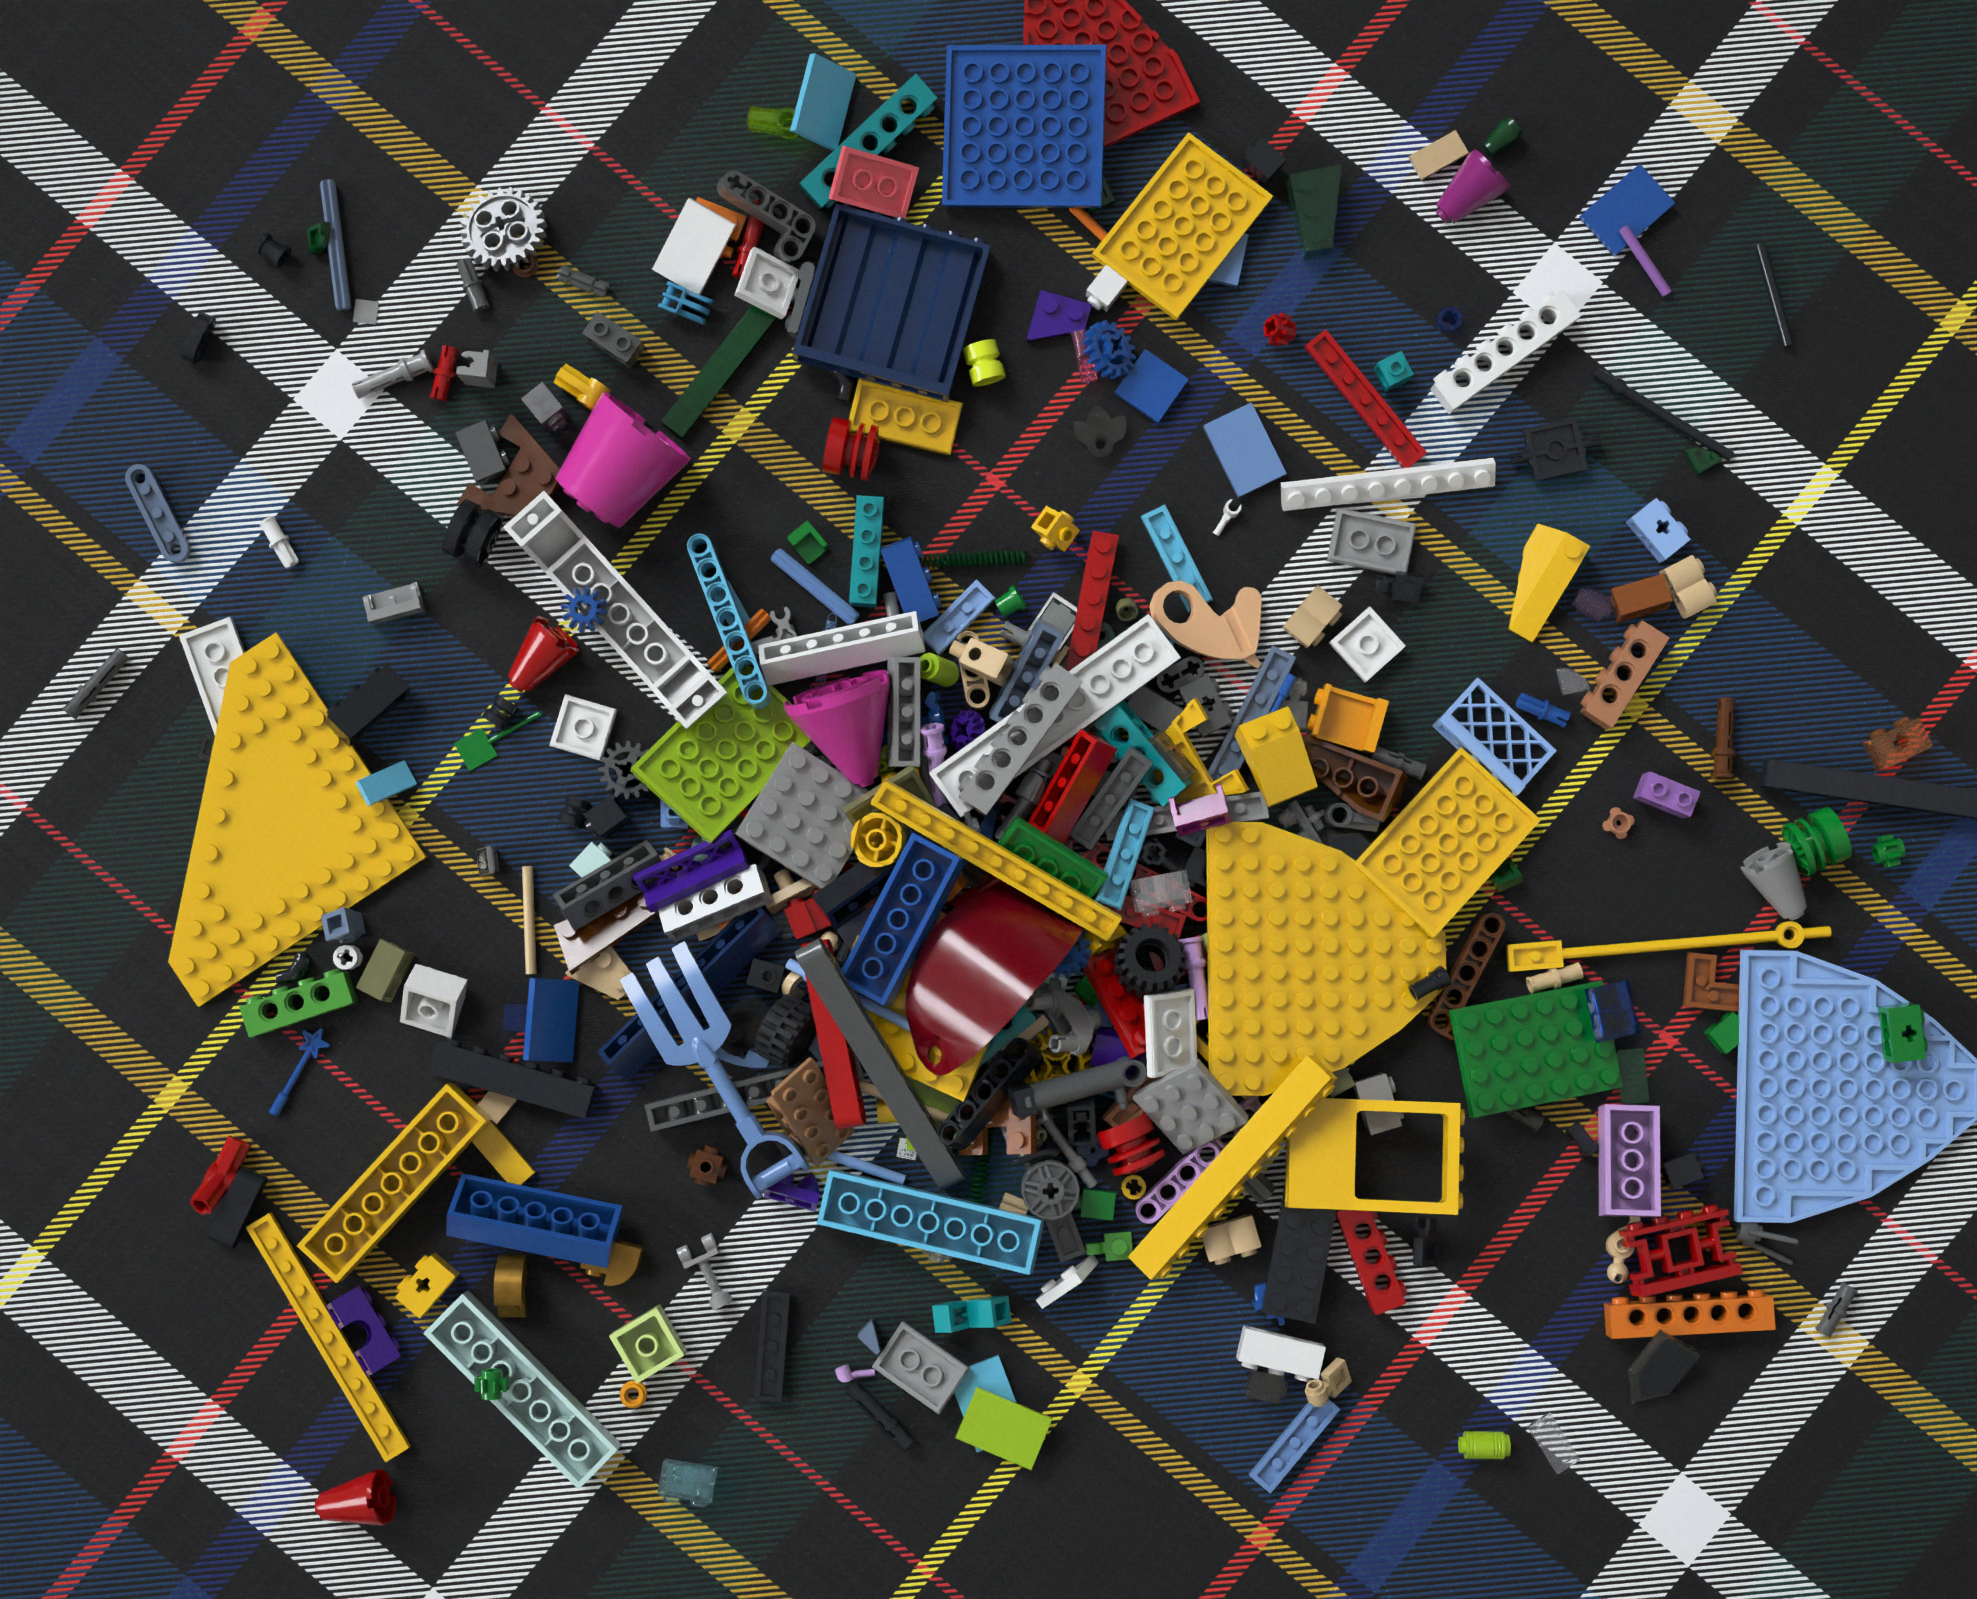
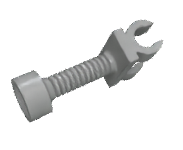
M712 1233L701 1237L707 1253L693 1259L687 1244L676 1249L684 1269L694 1264L699 1265L712 1293V1297L708 1301L712 1310H716L733 1300L728 1291L720 1290L721 1287H719V1283L715 1280L716 1277L713 1275L714 1272L711 1270V1265H709L708 1258L720 1253Z

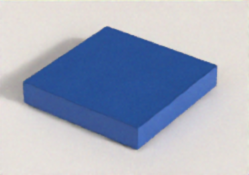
M1144 349L1135 362L1134 367L1130 369L1114 394L1158 424L1189 379Z

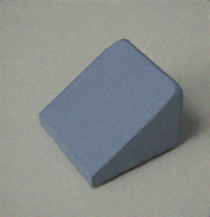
M872 1318L859 1331L858 1338L874 1354H878L881 1346L874 1319Z

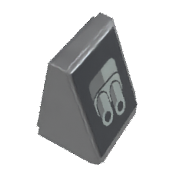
M487 846L477 849L479 875L499 874L497 848Z

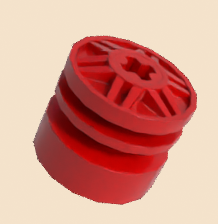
M833 417L827 436L822 471L841 475L846 464L850 465V477L855 478L858 467H861V480L868 481L878 457L880 446L879 426L871 425L868 436H865V423L861 422L855 434L852 433L851 420Z
M1145 1112L1116 1127L1109 1125L1096 1132L1103 1150L1115 1148L1117 1151L1107 1159L1108 1163L1121 1160V1164L1111 1169L1114 1176L1141 1171L1166 1155L1163 1147L1151 1150V1147L1161 1141L1159 1137L1146 1139L1145 1135L1151 1132L1155 1126Z

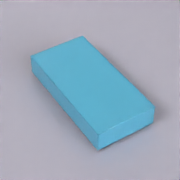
M404 760L364 777L355 784L369 807L406 791L417 783Z

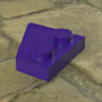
M1040 290L1026 341L1033 342L1036 339L1055 338L1064 334L1084 332L1092 304Z

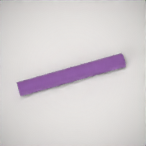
M1628 225L1622 227L1618 232L1662 297H1664L1672 290Z

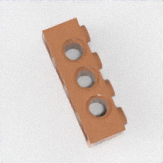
M1643 620L1636 623V625L1631 624L1623 635L1626 640L1622 647L1617 646L1609 657V660L1612 661L1607 670L1603 668L1594 681L1597 683V686L1593 692L1588 691L1580 703L1583 708L1579 713L1605 730L1613 728L1670 638ZM1632 645H1637L1641 648L1642 655L1640 658H1635L1632 655ZM1618 667H1622L1627 671L1628 677L1626 681H1622L1617 677ZM1605 689L1612 692V703H1607L1603 700L1602 693Z

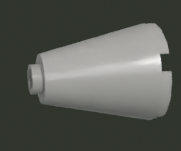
M1780 842L1776 843L1778 847L1770 851L1767 846L1750 855L1743 862L1745 867L1741 866L1740 869L1782 918L1795 920L1804 915L1807 903L1792 846L1789 843Z

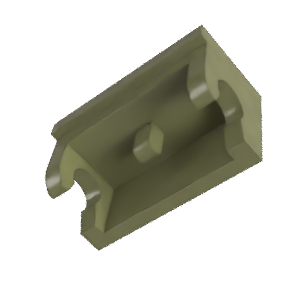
M380 939L356 988L380 1001L391 1003L415 954L394 943Z

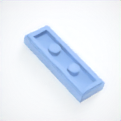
M976 579L923 633L924 642L940 656L996 598Z

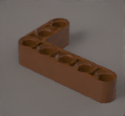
M1488 913L1478 918L1449 973L1451 985L1445 987L1437 996L1427 1015L1426 1021L1429 1029L1454 1043L1455 1039L1449 1010L1465 1006L1505 929V921L1499 914ZM1488 918H1492L1496 922V929L1492 933L1485 929V921ZM1477 941L1484 946V952L1479 957L1475 956L1472 952V947ZM1465 965L1472 972L1471 977L1466 981L1460 977L1459 973L1460 969ZM1452 989H1455L1459 994V1000L1454 1005L1450 1004L1447 1000V994ZM1443 1013L1446 1016L1447 1022L1443 1028L1439 1029L1435 1025L1434 1020L1438 1014Z

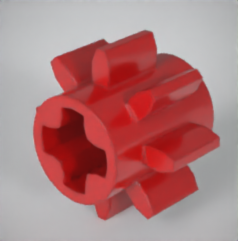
M1282 312L1280 315L1273 313L1272 317L1266 320L1263 331L1264 337L1270 338L1269 344L1277 347L1280 344L1287 346L1295 338L1296 322L1290 321L1291 315Z

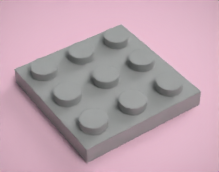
M1199 1059L1135 1091L1133 1095V1100L1182 1154L1247 1123L1249 1117Z

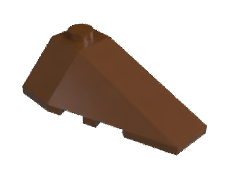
M1304 735L1303 742L1314 776L1358 813L1384 822L1398 804L1409 777L1401 770Z

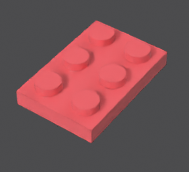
M842 145L829 199L906 219L919 167Z

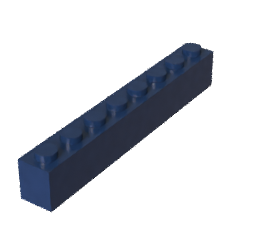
M762 907L735 917L694 957L715 996L783 930ZM680 970L673 977V980L694 1014L697 1015L701 1008L682 970ZM658 992L651 999V1002L674 1037L678 1030ZM636 1013L597 1052L613 1071L628 1082L659 1051Z

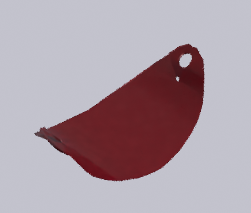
M1012 886L984 891L962 902L943 917L922 946L911 971L906 990L905 1010L910 1033L918 1058L926 1069L938 1076L946 1075L979 1052L1013 1018L1034 991L1057 968L1078 940L1083 927L1062 915L1055 914L1054 910ZM934 1046L939 1048L941 1052V1060L938 1064H933L929 1058V1052Z

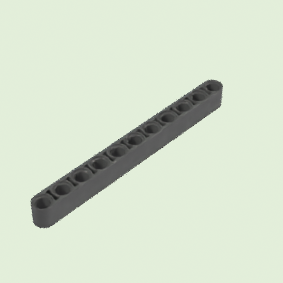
M818 938L796 950L795 955L801 968L938 1188L943 1191L965 1180L966 1174L951 1147L939 1141L937 1135L939 1128L823 940Z

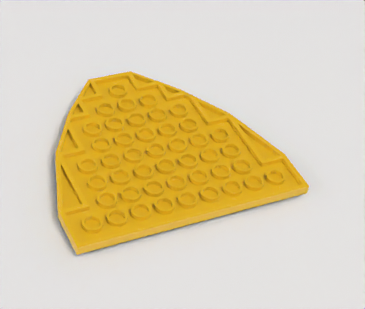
M1231 822L1206 829L1209 1071L1231 1096H1266L1274 1093L1307 1055L1315 1056L1331 1072L1343 1069L1399 1032L1444 990V988L1435 990L1417 1001L1409 992L1408 985H1412L1428 976V973L1438 966H1442L1446 970V933L1441 930L1434 938L1429 937L1354 865L1356 862L1354 859L1338 849L1263 822Z

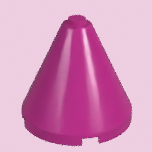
M887 670L862 673L863 676L851 679L850 676L824 684V687L820 685L794 696L795 704L790 705L789 701L783 703L787 716L853 785L858 784L859 788L874 784L873 779L878 777L891 683Z

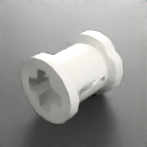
M343 945L335 950L333 961L340 969L352 970L361 965L363 954L356 946ZM344 953H349L353 957L352 962H347L343 958Z

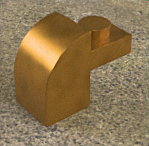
M617 1240L613 1247L608 1268L581 1263L580 1268L587 1269L586 1274L596 1277H602V1273L606 1274L604 1282L606 1286L622 1284L637 1271L644 1246Z
M498 1255L494 1277V1306H497L498 1317L526 1318L525 1287L528 1277L526 1255Z

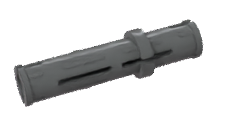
M116 647L114 652L83 686L80 685L77 688L78 692L62 709L72 718L77 719L91 701L95 702L98 699L96 697L98 693L130 658Z

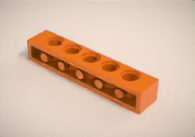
M1761 1289L1747 1290V1295H1737V1291H1722L1720 1296L1710 1297V1293L1706 1292L1693 1293V1298H1683L1682 1294H1668L1666 1299L1656 1300V1296L1651 1295L1639 1297V1301H1629L1628 1297H1614L1612 1302L1604 1303L1606 1336L1611 1339L1776 1330L1773 1296L1764 1294V1290ZM1746 1303L1749 1308L1746 1316L1740 1317L1738 1309L1742 1304ZM1720 1305L1721 1315L1713 1319L1711 1310L1714 1306ZM1692 1306L1695 1311L1694 1316L1690 1320H1685L1684 1311ZM1662 1308H1666L1667 1318L1662 1322H1658L1657 1312ZM1634 1310H1639L1641 1314L1639 1321L1631 1323L1629 1319L1630 1313Z

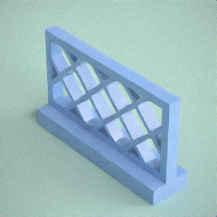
M1476 678L1432 725L1457 750L1462 747L1514 796H1517L1525 788V785L1557 751L1479 678ZM1476 687L1484 693L1485 704H1472L1471 692ZM1466 699L1467 704H1461ZM1457 708H1467L1468 722H1458L1451 714ZM1472 708H1485L1486 722H1473ZM1491 708H1500L1504 712L1505 722H1492ZM1505 726L1506 741H1493L1492 727ZM1510 726H1519L1524 731V740H1511ZM1474 727H1487L1488 741H1479L1474 736ZM1493 745H1506L1507 759H1498L1494 755ZM1512 745H1525L1526 759H1513ZM1530 745H1540L1547 753L1541 759H1531ZM1513 763H1526L1527 775L1522 780L1514 774Z

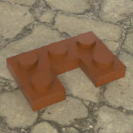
M1687 953L1683 1006L1739 1012V985L1715 982L1717 955Z
M1008 1099L966 1149L959 1150V1155L963 1156L988 1155V1128L1007 1127V1154H1036V1114L1019 1119L1012 1114L1010 1100Z

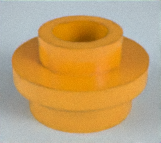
M635 1380L628 1381L620 1390V1400L628 1408H638L647 1399V1389L641 1382L636 1384ZM631 1389L637 1390L639 1393L638 1398H631L629 1391Z

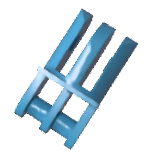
M667 281L666 293L663 292L662 296H664L662 304H658V307L677 316L680 315L705 325V319L684 311L683 308L686 307L708 316L709 309L691 302L687 298L690 297L711 306L714 300L687 290L686 287H681ZM676 289L682 291L681 298L673 296ZM671 300L678 302L676 309L669 307Z

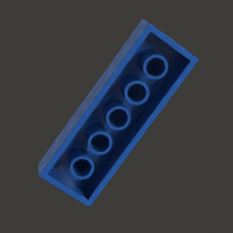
M912 832L842 968L843 974L854 990L883 1006L893 1004L967 861L966 859L922 834Z
M462 1173L447 1213L446 1236L608 1268L613 1247L621 1227L622 1205Z

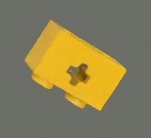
M437 1253L430 1255V1257L425 1254L415 1265L418 1271L412 1278L407 1275L397 1286L400 1292L395 1298L419 1319L425 1316L460 1275L457 1270ZM428 1278L430 1280L428 1283L429 1287L423 1289L421 1287L423 1285L422 1280Z

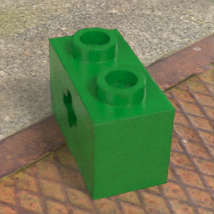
M1902 1003L1878 1006L1884 1061L1898 1063L1926 1059L1925 1052L1928 1050V1042L1923 1035L1922 1025L1925 1023V1016L1920 1005Z

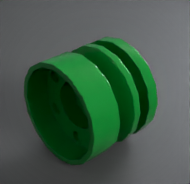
M1824 807L1808 814L1807 821L1803 818H1798L1794 823L1790 822L1782 826L1783 841L1791 844L1798 870L1804 876L1813 875L1816 870H1824L1826 862L1830 865H1835L1851 858L1852 847L1848 834L1839 817L1829 807Z

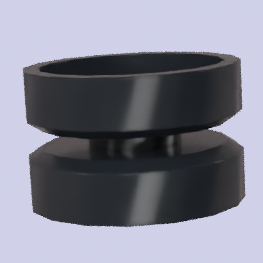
M465 499L458 506L450 520L443 539L442 552L455 558L464 554V562L480 568L490 556L502 528L503 515L490 509L482 513L481 505Z

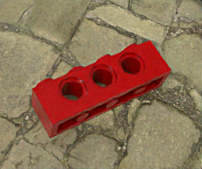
M1336 1210L1335 1217L1372 1313L1378 1315L1405 1305L1404 1296L1408 1294L1403 1281H1397L1394 1271L1398 1270L1393 1255H1388L1384 1245L1388 1244L1383 1229L1378 1230L1376 1226L1377 1212ZM1361 1223H1367L1369 1227L1368 1234L1364 1237L1356 1235V1227ZM1377 1249L1378 1259L1373 1263H1368L1365 1258L1367 1251ZM1382 1274L1387 1275L1388 1284L1384 1288H1377L1375 1285L1376 1278Z

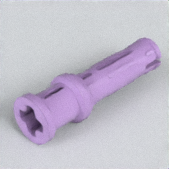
M929 723L920 727V733L923 734L925 746L922 752L925 758H927L929 772L944 762V756L947 752V747L943 745L942 737L944 725L941 723ZM930 777L932 798L937 806L946 803V805L950 804Z
M1202 936L1178 940V942H1182L1184 945L1183 952H1186L1184 970L1187 969L1190 989L1195 991L1196 1020L1208 1019V993L1203 968L1206 966L1207 961L1203 958Z

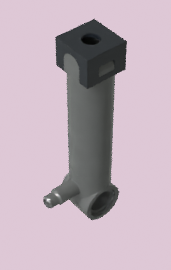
M1123 1056L1115 1062L1029 1085L1021 1083L1007 1087L1012 1114L1020 1119L1038 1114V1110L1115 1090L1119 1108L1126 1110L1128 1109V1098L1125 1087L1141 1085L1146 1079L1147 1070L1145 1065L1135 1058L1131 1060L1130 1056ZM1133 1065V1075L1129 1078H1126V1069L1129 1066Z

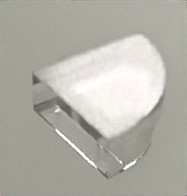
M1567 668L1556 670L1562 696L1590 690L1586 679L1577 672Z

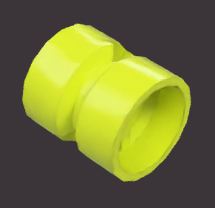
M983 340L963 348L966 364L972 366L969 370V375L974 387L989 385L1006 377L1003 364L996 360L1000 355L996 340Z

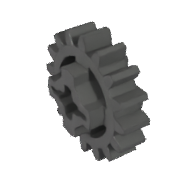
M627 741L623 748L619 743H616L617 750L613 752L608 748L607 753L610 756L608 758H600L605 763V767L598 768L599 772L605 773L600 782H608L609 784L605 790L609 792L614 788V796L617 798L621 793H624L626 800H629L630 793H634L637 798H640L639 791L643 789L648 793V787L641 781L636 787L626 788L629 782L639 779L634 774H628L627 777H623L624 772L616 765L627 767L631 763L633 766L648 749L641 752V744L637 743L635 748H632L630 741ZM630 752L626 759L621 761L615 759L622 753ZM610 768L616 770L618 775L616 784L610 776Z

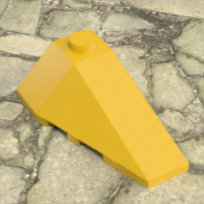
M1541 524L1536 525L1524 546L1516 597L1514 598L1508 630L1531 643L1534 641L1578 569L1590 545L1567 532Z

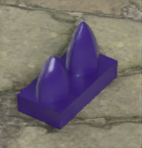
M792 1173L764 1190L765 1198L816 1212L820 1194L819 1185L814 1174L804 1177L795 1187L793 1186L794 1176Z

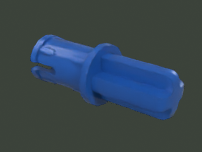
M1521 693L1516 701L1517 708L1536 715L1539 720L1543 718L1563 728L1567 724L1565 720L1568 721L1570 717L1569 711L1549 704L1548 700L1542 701L1525 693Z

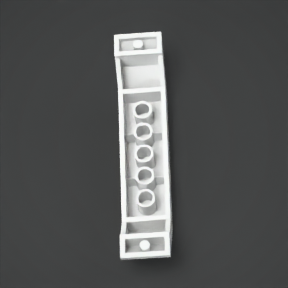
M545 491L539 494L503 527L565 595L569 594L575 598L574 588H578L583 595L585 586L590 587V596L596 590L600 592L597 601L605 599L607 604L599 608L607 610L608 615H599L604 624L600 625L595 621L593 622L595 628L686 729L727 694L725 689ZM583 603L580 605L582 609H579V611L584 616H587L589 614L587 610H591V606L588 607Z

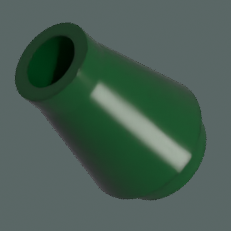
M1511 117L1505 120L1501 119L1482 146L1493 157L1500 150L1519 140V135L1523 131Z

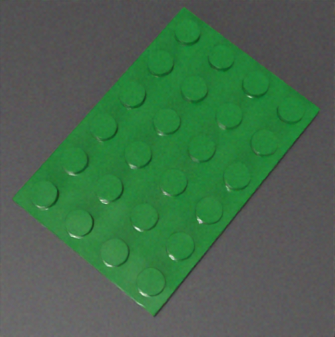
M1602 981L1449 1010L1470 1118L1623 1087L1613 1033H1609L1605 1014L1608 1013V1008L1604 1010L1603 1005L1606 998L1601 996L1600 989L1604 991Z

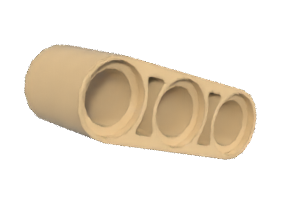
M964 631L957 637L960 641L965 638H974L980 641L976 633L972 631ZM981 655L977 656L975 660H978ZM959 663L967 705L974 710L984 709L990 701L987 679L979 675L977 677H969L965 672V668ZM975 690L982 691L986 696L985 700L980 704H975L970 699L971 693Z

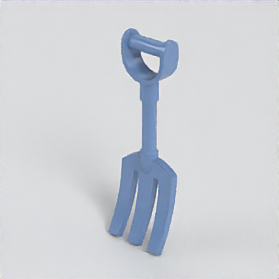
M683 941L673 947L672 951L710 1028L706 1030L703 1028L659 957L648 962L646 966L684 1041L680 1046L652 1004L637 976L632 972L620 979L665 1063L683 1066L698 1062L699 1066L710 1077L736 1120V1127L747 1143L741 1157V1172L752 1194L756 1199L763 1197L762 1191L802 1168L806 1171L810 1167L800 1148L791 1137L781 1132L764 1131L754 1113L750 1112L722 1066L717 1050L727 1038L732 1023L707 982L689 946ZM778 1141L786 1145L792 1152L791 1155L753 1177L748 1167V1155L750 1150L758 1143Z

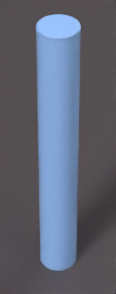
M836 1150L826 1158L899 1185H903L906 1175Z

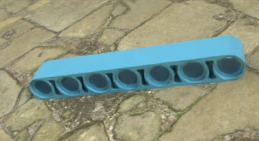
M694 534L688 540L687 549L739 686L750 706L755 709H763L769 705L771 693L716 549L706 535ZM707 544L705 552L695 553L698 545ZM709 568L717 569L713 577L706 578L704 576ZM717 593H726L723 601L714 602V596ZM734 616L735 622L733 625L723 626L725 618ZM742 640L745 642L744 647L740 651L732 650L733 644L736 641ZM746 665H753L754 670L750 675H742V669ZM762 689L764 692L763 696L759 700H752L751 694L753 691Z

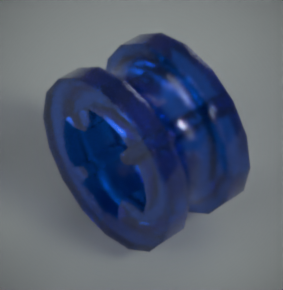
M1452 306L1443 308L1436 319L1438 328L1446 333L1455 331L1462 322V314L1457 308ZM1448 313L1450 317H1455L1452 323L1454 324L1453 326L1449 322H1443V319L1446 317L1444 314Z

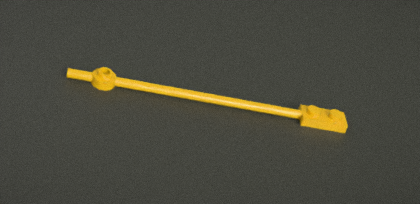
M1786 921L1779 924L1775 931L1562 948V941L1557 940L1506 945L1508 972L1561 968L1564 967L1563 959L1774 941L1784 948H1796L1804 939L1831 937L1830 926L1802 928L1797 922ZM1786 930H1789L1792 934L1789 940L1784 937Z

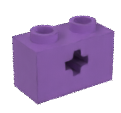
M1647 772L1642 774L1633 799L1680 818L1691 817L1700 791L1653 772Z

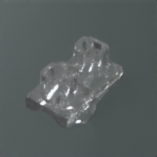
M1294 801L1287 805V809L1277 817L1284 829L1297 822L1301 832L1296 835L1318 843L1322 842L1310 823L1313 822L1318 831L1325 827L1320 820V817L1326 814L1323 809L1316 813L1311 804L1306 806L1304 809L1309 816L1307 818L1298 802Z

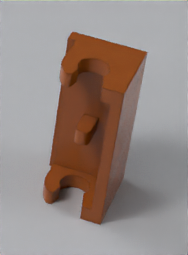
M1663 574L1612 588V597H1609L1617 624L1666 610L1673 601Z

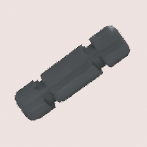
M562 266L558 271L557 279L567 284V282H570L571 286L589 293L593 291L594 295L602 298L608 293L609 284L605 281L599 280L598 282L596 278L579 271L574 273L573 269Z

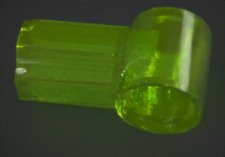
M750 106L747 118L748 131L777 134L786 139H794L799 136L790 131L791 127L782 126L786 120H793L795 114L793 108L786 107L778 110Z

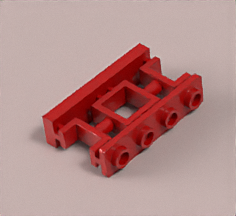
M1718 1204L1701 1207L1702 1212L1693 1213V1210L1677 1212V1217L1668 1219V1216L1652 1218V1223L1643 1225V1221L1626 1224L1627 1229L1619 1230V1235L1623 1236L1624 1239L1622 1242L1623 1247L1637 1248L1641 1266L1640 1272L1629 1274L1630 1279L1633 1281V1284H1629L1631 1295L1646 1297L1743 1274L1741 1263L1735 1261L1737 1257L1736 1252L1722 1251L1718 1228L1730 1225L1729 1220L1726 1219V1215H1729L1728 1209L1718 1208ZM1715 1218V1221L1705 1223L1707 1238L1699 1239L1697 1227H1685L1687 1224ZM1665 1230V1232L1655 1234L1658 1247L1655 1250L1649 1251L1646 1238L1635 1239L1634 1237ZM1686 1235L1692 1260L1673 1264L1668 1239ZM1710 1248L1712 1260H1724V1263L1694 1269V1267L1704 1265L1701 1251ZM1660 1260L1663 1272H1674L1672 1275L1644 1281L1646 1278L1654 1277L1652 1261Z

